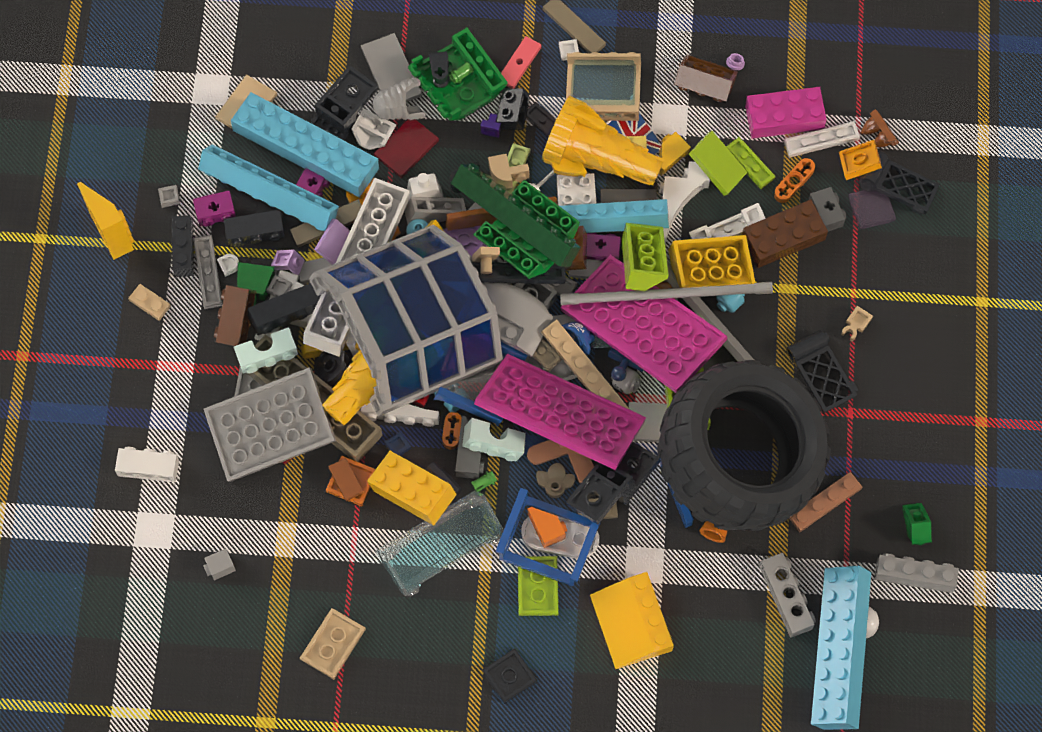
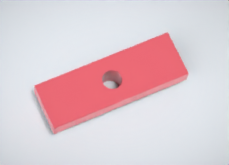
M525 36L501 72L508 82L507 87L515 88L541 49L540 43Z

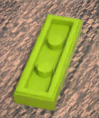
M740 137L726 146L747 171V175L760 189L775 179V175Z

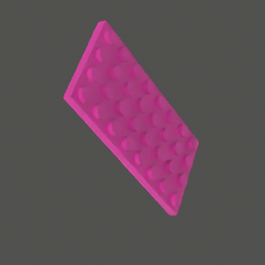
M610 254L574 293L585 294L637 290L626 289L624 263ZM653 286L648 290H655L659 288L657 286ZM674 298L580 303L577 305L561 306L562 312L585 326L594 335L675 393L702 368L727 340V335Z
M509 354L505 356L474 403L476 406L614 470L617 469L646 420V417Z

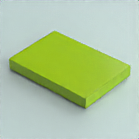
M712 130L689 153L724 196L729 194L747 174L744 167Z
M557 556L526 557L557 569ZM518 567L519 616L558 615V581Z

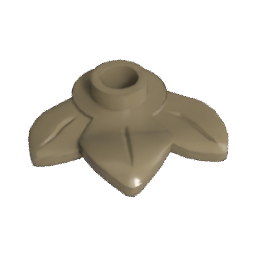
M554 463L549 467L548 472L537 471L536 479L538 485L545 488L546 493L551 498H559L566 489L574 485L575 475L565 474L564 467L560 463Z

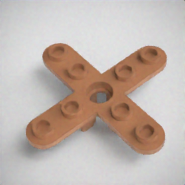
M552 440L534 445L527 452L528 460L535 465L568 454L580 484L594 468L590 458Z

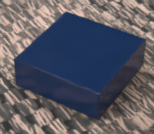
M398 432L384 442L389 451L399 456L411 449L410 444L401 432Z

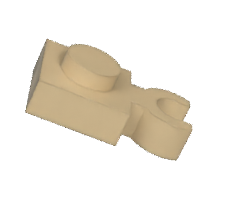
M857 306L846 321L850 326L844 327L841 335L844 336L846 332H851L850 341H853L856 338L857 330L862 333L873 316Z

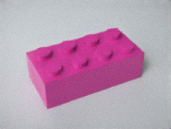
M820 87L747 96L745 108L751 139L817 131L825 128L827 119Z

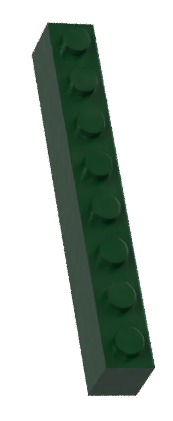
M472 163L460 165L451 182L453 186L558 266H571L581 248L576 244L575 239L565 236L561 233L562 230L559 227L549 224L546 217L536 214L531 206L520 202L518 196L508 193L506 187L492 181L493 178L479 171L480 168Z

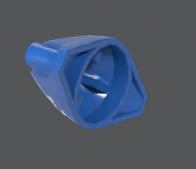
M578 322L562 324L563 328L580 349L589 355V345L595 340L590 331Z

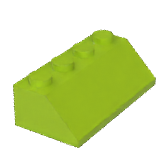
M626 223L622 236L626 289L646 291L668 279L663 227Z

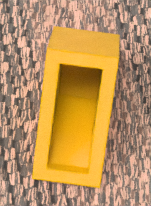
M674 132L672 135L667 134L661 140L662 145L659 157L663 158L664 161L659 172L660 176H663L685 157L691 148L677 132Z

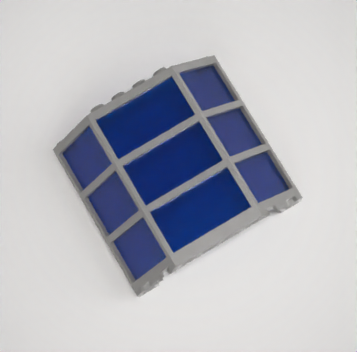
M434 224L313 272L309 278L317 296L328 291L332 293V298L336 300L371 370L372 378H376L377 386L373 387L374 395L369 400L378 417L437 392L440 387L446 388L497 366L503 360L496 306L490 300L486 286L481 283L478 271L473 267L467 250H464L462 244Z

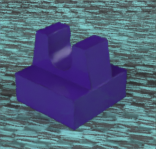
M490 113L488 120L482 119L481 134L499 138L501 124L496 121L498 115Z

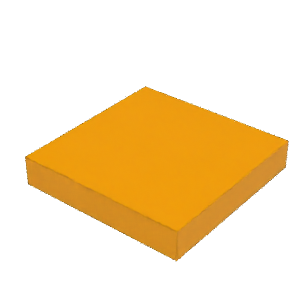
M875 140L839 152L846 180L882 168Z

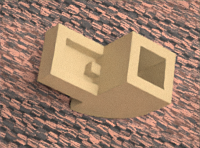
M507 154L488 157L490 174L496 184H501L507 189L513 188L512 181L522 182L529 178L528 164L509 167Z

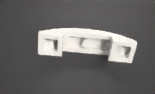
M759 203L741 210L740 214L709 227L705 225L689 232L692 239L739 236L742 234L744 227L766 218Z

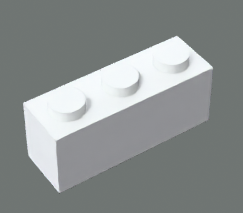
M133 447L119 448L115 472L120 477L176 482L179 459L177 454L171 451L159 453L152 449L140 451Z

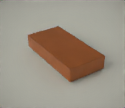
M346 458L328 466L345 501L363 493Z

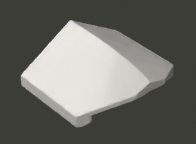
M363 108L352 127V132L361 147L371 150L385 146L396 124L380 119L376 114Z

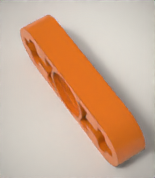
M802 159L775 189L774 197L776 201L780 203L788 202L812 176L815 163L811 159ZM803 166H810V168L806 169L802 175L801 172L803 170ZM791 177H797L800 180V183L794 185L789 181V179ZM786 187H788L786 195L780 196V192H784Z

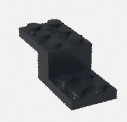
M349 65L315 104L316 116L310 123L345 140L352 132L357 113L376 93L379 86ZM355 87L358 90L356 93L351 94L348 92V89Z
M633 442L616 470L598 462L566 501V504L598 525L617 500L627 505L661 460L655 454ZM636 461L638 465L635 468H629V463ZM592 495L599 496V499L597 501H589V498Z

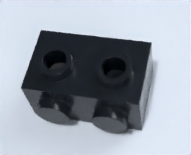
M524 88L503 89L502 96L499 99V112L496 114L498 115L496 121L501 124L503 130H524L530 96Z

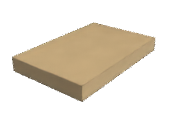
M246 75L215 118L232 128L231 119L250 92L271 103L277 96V92Z
M331 608L302 653L300 660L334 680L366 628Z

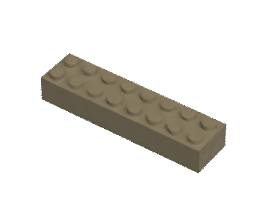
M265 334L254 347L259 351H267L271 348L273 341ZM292 358L287 361H278L270 367L258 368L256 372L247 374L263 386L304 370L306 367L297 359ZM314 374L324 403L334 391ZM358 411L346 425L336 421L327 413L336 441L332 442V444L356 462H359L382 437L381 428L361 411Z

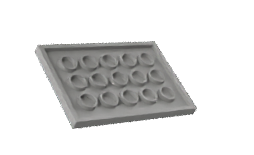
M306 368L204 408L227 482L242 478L336 441L327 412L322 406L323 400L312 368Z

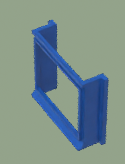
M520 488L495 552L499 553V560L574 586L575 581L578 582L600 523L597 525L582 515L529 497L528 490ZM526 505L589 527L572 574L508 551Z

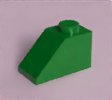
M923 504L903 505L907 535L911 543L923 545L932 542L931 520Z

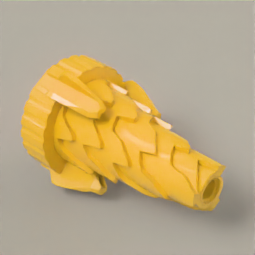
M568 96L542 155V160L551 165L554 173L558 175L585 177L587 174L585 168L604 173H613L622 178L625 175L648 185L654 184L664 161L663 158L649 153V149L631 142L630 139L618 133L614 127L607 125L587 103L572 96Z
M384 305L374 317L367 321V325L383 357L414 344L400 314L389 306ZM414 326V328H415V330H416V332H417V334H418L420 340L422 341V340L427 339V338ZM357 342L354 347L358 352L352 358L353 362L344 371L341 380L332 388L334 392L322 404L327 413L343 425H346L362 406H367L370 403L369 399L374 395L373 387L377 386L376 378H372L371 370ZM432 344L423 347L427 373L429 372V363L437 355V351ZM417 350L386 363L389 386L396 384L399 388H402L420 379Z

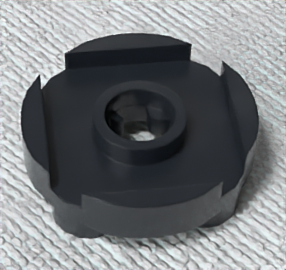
M342 350L340 357L323 351L317 359L319 364L318 367L315 366L314 373L330 387L334 386L341 380L344 371L349 367L347 353Z

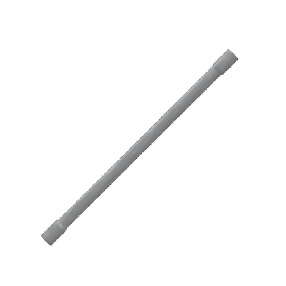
M760 282L742 285L646 291L561 294V305L736 294L773 293L772 282Z

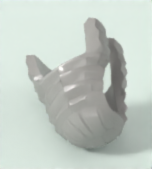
M416 77L407 78L405 81L396 83L394 86H389L388 89L379 91L373 99L375 114L380 119L385 120L425 118V113L421 112L417 105L406 107V92L413 87L420 86V80Z

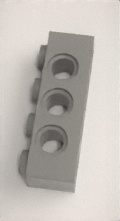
M780 553L762 560L759 567L790 638L812 630L815 617L812 611L809 612L806 607L808 604L804 593L801 594L798 587L800 584L797 576L792 575L790 570L792 566L789 558H785L784 554ZM782 573L786 579L779 580L775 574ZM790 591L793 597L786 598L783 592ZM791 610H800L801 616H794Z

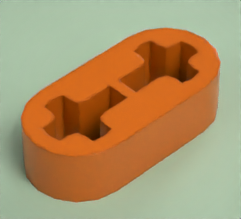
M456 412L448 413L444 421L443 445L450 450L457 448L459 445L462 417ZM452 418H456L457 421L454 428H451V422H449L452 421ZM450 433H454L453 437L456 440L452 444H449L448 440H446L450 438Z

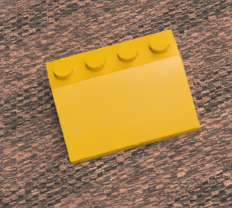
M77 183L90 216L113 260L133 251L132 243H134V239L122 210L117 211L113 203L83 183Z
M746 235L673 241L668 249L671 268L680 288L756 283Z
M647 572L626 578L590 595L615 669L673 650L674 645Z

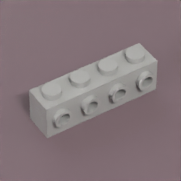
M886 553L880 555L877 559L874 580L953 593L957 588L959 568H955L952 564L937 565L929 560H923L922 562L914 561V558L911 557L896 558L893 554Z

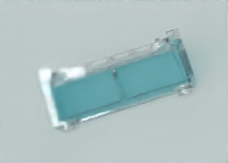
M473 491L448 506L434 526L424 521L375 552L400 592L404 596H413L419 592L418 588L421 586V583L485 544H498L504 529L484 494Z

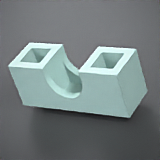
M289 327L271 333L273 344L267 351L257 350L252 340L234 346L243 374L256 372L258 368L270 367L278 361H287L298 355Z
M471 418L464 426L462 447L469 448L471 451L484 452L489 456L502 457L507 461H517L524 454L526 434L524 432L507 428L500 436V439H496L490 433V423Z

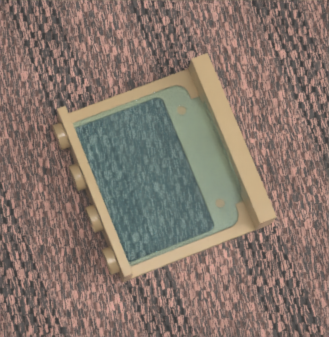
M616 52L567 53L566 99L568 96H572L587 103L604 121H639L640 54L634 52L627 54Z

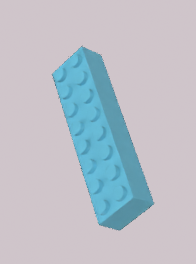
M250 92L231 119L234 132L304 169L307 168L324 177L325 180L359 198L379 170L378 158Z
M861 566L825 568L811 718V724L823 730L859 729L871 572Z

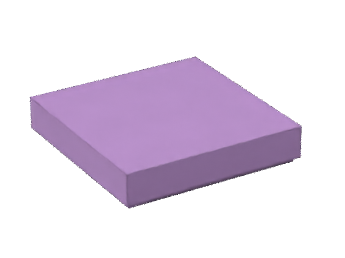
M332 219L314 250L329 263L335 264L350 230L337 219Z

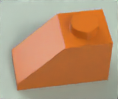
M533 507L528 508V516L544 548L566 538V525L564 521L560 522L558 516Z

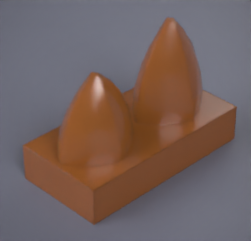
M876 109L870 113L872 117L863 125L861 134H872L881 130L875 138L877 147H886L890 144L894 147L899 141Z

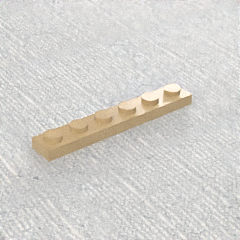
M557 319L541 331L543 336L588 391L629 409Z

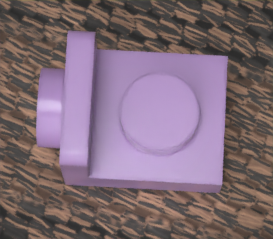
M278 250L271 267H274V270H290L293 274L299 275L304 259L295 250Z

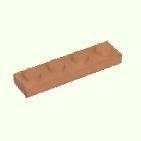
M849 472L809 500L802 510L789 519L797 530L801 532L860 491L862 486L854 475Z

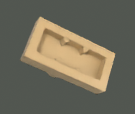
M480 247L472 255V262H480L481 274L492 273V262L500 255V247Z

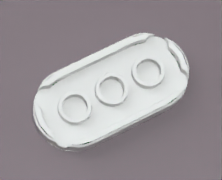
M558 516L560 522L564 521L566 525V538L544 548L530 518L527 517L522 524L521 534L524 543L529 548L539 552L578 559L589 527ZM598 531L587 557L591 556L598 548Z

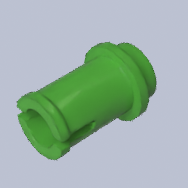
M467 62L457 70H452L449 77L454 84L460 83L463 78L473 73V68Z
M486 471L485 475L471 482L477 493L491 484L495 485L497 479L492 471Z

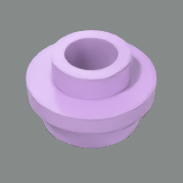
M734 53L727 58L726 64L732 70H741L745 62L740 54Z

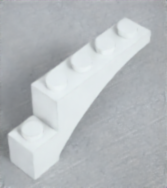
M689 161L688 168H684L683 178L665 176L664 183L660 182L659 193L663 194L662 199H667L669 228H663L665 244L669 230L681 209L704 188H709L710 179L696 162Z
M391 395L392 402L398 400L396 397ZM371 402L361 408V412L372 421H376V419H381L388 423L402 421L408 425L422 423L424 426L429 427L439 425V411L426 410L410 404L379 417Z

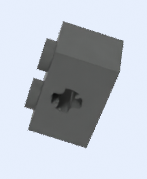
M832 187L811 193L809 200H812L827 230L831 231L843 227L846 213L843 208H840L838 204L839 197L836 192H833Z

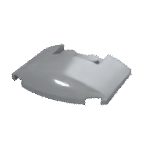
M485 283L487 294L496 306L500 341L532 357L543 338L541 331L550 325L553 316L542 302L523 289L505 283ZM477 298L464 322L484 315ZM488 320L473 326L490 335Z

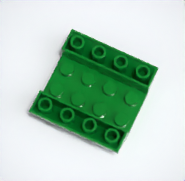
M523 180L512 194L518 196L523 204L531 206L536 214L546 217L549 224L559 227L562 230L561 233L565 236H570L574 239L580 221L527 181ZM498 219L492 225L485 221L473 234L487 247H500L499 256L529 279L546 273L554 264L552 260Z

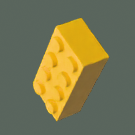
M392 451L388 452L367 480L374 492L433 526L456 496L449 483Z

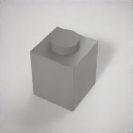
M227 549L204 558L207 564L203 565L207 576L212 575L214 580L236 571Z

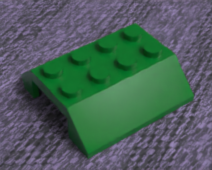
M468 28L453 35L452 44L438 51H447L449 74H451L452 70H457L467 62L472 66L473 73L463 78L460 83L454 84L449 77V84L446 87H436L433 83L429 57L423 60L422 55H419L412 59V63L408 66L411 74L420 80V86L424 92L429 91L427 96L432 103L439 105L437 110L443 118H448L449 121L462 120L491 103L508 84Z

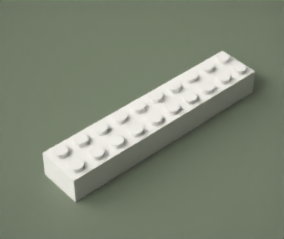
M374 178L336 263L391 242L408 204L410 191ZM385 253L367 260L379 268ZM361 263L330 274L348 289L374 279L376 276ZM369 288L352 294L355 301L357 302ZM328 291L320 296L305 329L303 344L340 357L351 330L336 300L332 298V293Z

